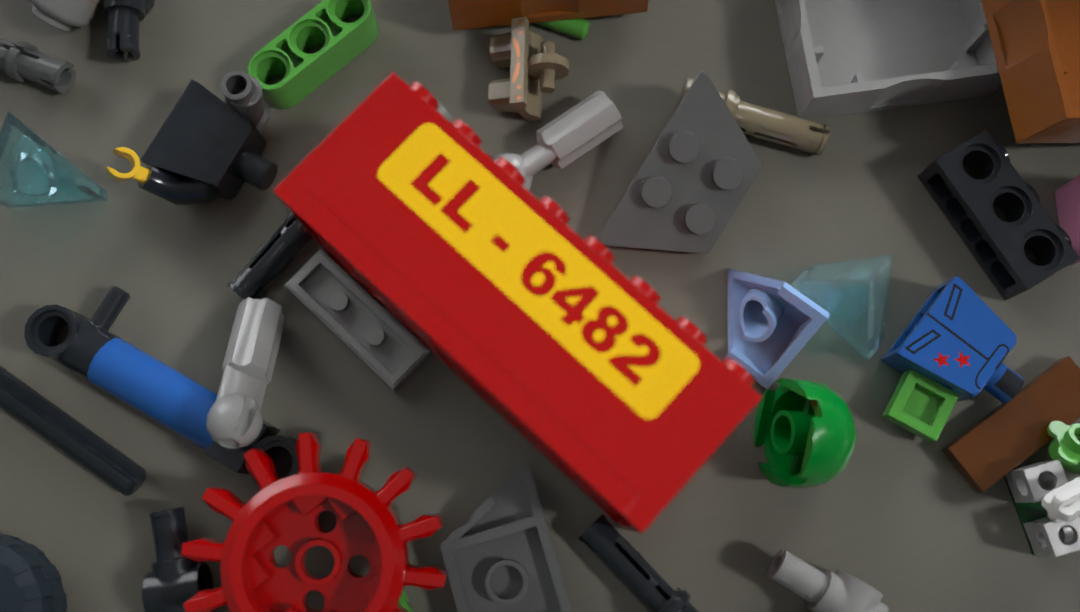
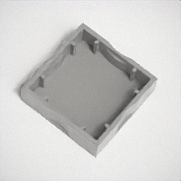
M775 0L798 118L813 120L990 96L1002 85L981 0Z

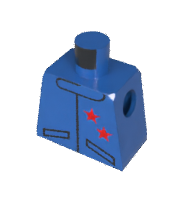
M957 275L936 287L881 359L887 366L902 374L904 371L913 369L958 393L959 397L956 402L973 398L984 389L1004 404L1020 391L1025 382V379L1002 363L1017 343L1016 334Z

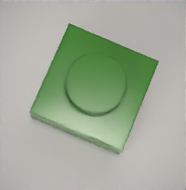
M909 369L904 371L882 417L929 443L938 440L959 394L919 372Z

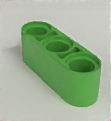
M323 0L256 52L250 59L248 75L255 77L262 85L265 102L272 108L280 110L289 109L297 105L371 46L377 39L379 27L370 0ZM352 15H362L359 20L353 23L345 22ZM314 45H324L323 48L316 53H307L310 47ZM278 74H285L281 82L268 85L272 77Z

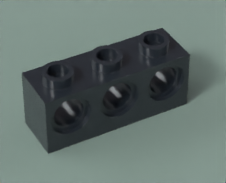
M987 130L937 158L917 176L1004 301L1029 290L1079 259V256L1071 247L1072 244L1068 234L1061 227L1055 225L1040 204V198L1036 190L1023 181L1010 163L1007 150L999 142L994 141ZM963 164L968 165L974 170L977 179L971 178L966 174ZM993 205L999 207L1004 212L1006 222L996 216ZM1024 247L1033 252L1036 258V265L1026 258Z

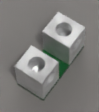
M1060 460L1031 463L1014 468L1006 474L1004 479L1032 555L1058 557L1080 550V517L1071 522L1062 521L1054 523L1048 518V511L1042 506L1044 495L1068 483Z

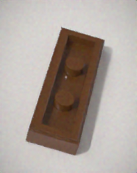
M1070 356L1059 359L1021 388L1010 401L1000 404L942 449L976 493L986 491L1053 439L1047 433V427L1052 421H1061L1066 425H1071L1080 418V368Z

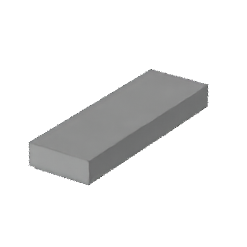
M321 249L284 285L395 391L432 355Z

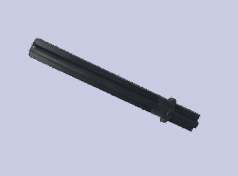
M0 366L1 407L123 495L131 496L143 485L146 480V471L143 467Z

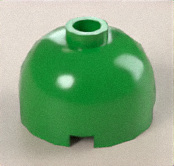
M781 378L775 381L781 385H779L776 391H765L755 415L754 445L755 447H761L764 444L767 463L758 462L762 473L770 483L787 488L816 487L838 477L851 458L857 438L854 420L846 401L824 384Z

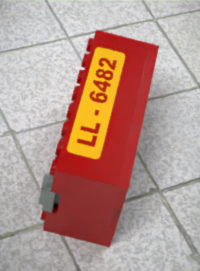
M392 72L272 191L328 256L623 530L643 533L762 398L751 387L755 383L754 378L736 361L725 358L722 362L704 346L707 338L695 324L682 316L675 320L657 305L661 298L647 282L635 275L629 280L614 267L612 263L615 261V258L604 244L590 235L583 239L567 225L570 221L568 215L555 201L547 196H543L538 200L522 186L526 182L525 178L513 164L503 157H499L494 161L480 149L482 141L478 135L460 119H456L451 123L453 119L449 112L423 85L414 81L409 86L397 74Z

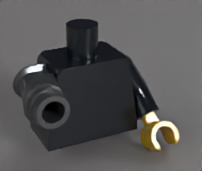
M230 71L222 78L220 85L225 97V103L200 83L191 79L141 159L130 148L119 147L113 150L114 154L124 157L130 162L131 171L129 173H120L107 166L105 168L106 174L116 182H127L130 179H134L139 182V188L176 205L210 203L216 197L232 200L236 197L244 182L262 191L267 190L276 178L278 167L277 164L261 157L267 144L261 132L270 118V108L263 98L262 85L255 77L248 75L244 71ZM140 160L147 166L146 168L140 166Z

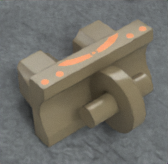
M526 17L514 18L511 22V32L490 37L489 54L491 61L498 69L510 67V78L491 80L488 85V101L498 112H518L528 122L541 120L542 92L552 93L555 91V80L562 79L569 74V60L562 55L555 54L554 42L543 41L541 35L530 31L529 20Z

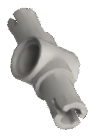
M784 549L778 551L769 565L767 576L806 600L808 609L813 612H889V607L881 602L882 593L842 570L837 569L836 573L830 570L821 572Z

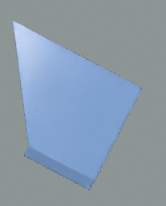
M727 268L728 354L726 358L739 363L751 374L756 382L768 389L824 324L830 313L784 281Z

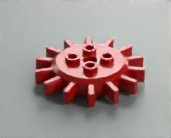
M313 432L298 433L296 453L299 470L296 475L282 479L275 469L272 458L262 449L253 448L243 454L247 470L256 480L260 491L245 503L231 490L220 487L207 488L201 498L213 511L226 516L233 523L228 531L225 542L204 537L183 543L181 550L182 556L197 562L215 561L221 563L222 586L198 592L183 604L185 612H211L223 605H228L230 612H409L398 603L405 586H417L432 590L443 588L447 579V571L434 565L418 566L409 563L407 543L414 539L430 537L443 526L440 514H423L414 521L401 523L391 506L399 495L410 489L416 477L414 471L410 467H406L393 473L385 485L376 491L361 481L362 471L370 459L371 442L356 438L347 449L345 462L340 473L323 472L320 466L321 445L317 434ZM323 511H331L336 516L337 524L334 530L328 532L320 528L318 518ZM279 545L286 546L291 551L292 559L287 566L279 565L274 559V551ZM313 546H324L334 556V568L327 577H315L305 567L306 553ZM362 555L368 559L370 569L366 575H357L352 571L351 560L354 556ZM316 590L323 594L325 599L323 609L313 610L307 605L306 597L309 591Z

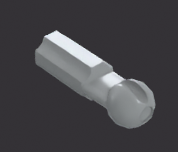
M597 90L537 130V144L523 154L502 153L494 156L492 159L496 161L499 157H503L513 164L525 178L526 182L522 186L529 191L535 173L549 164L563 169L623 129L622 117L615 104L606 96L604 91Z
M248 297L238 305L222 365L223 376L217 399L207 413V429L215 442L226 448L236 449L250 445L255 441L263 428L261 409L267 384L272 379L286 318L281 312L282 306L268 298L253 299Z

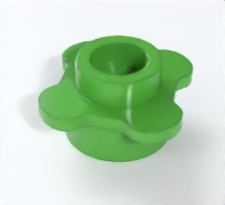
M1052 421L1047 427V433L1054 438L1048 447L1052 460H1060L1064 470L1080 474V424L1066 425L1061 421Z

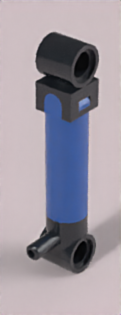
M112 286L91 318L56 304L45 305L37 309L28 318L25 325L24 338L28 347L34 353L52 359L207 451L206 455L237 473L251 475L247 470L243 454L253 448L262 449L273 461L278 452L287 449L292 456L293 465L290 472L282 477V479L298 474L297 440L278 435L281 429L263 419V428L255 441L250 445L236 449L219 445L212 439L207 429V413L216 401L218 394L109 331L130 299V294L117 286ZM68 325V336L62 344L58 345V334L64 326Z

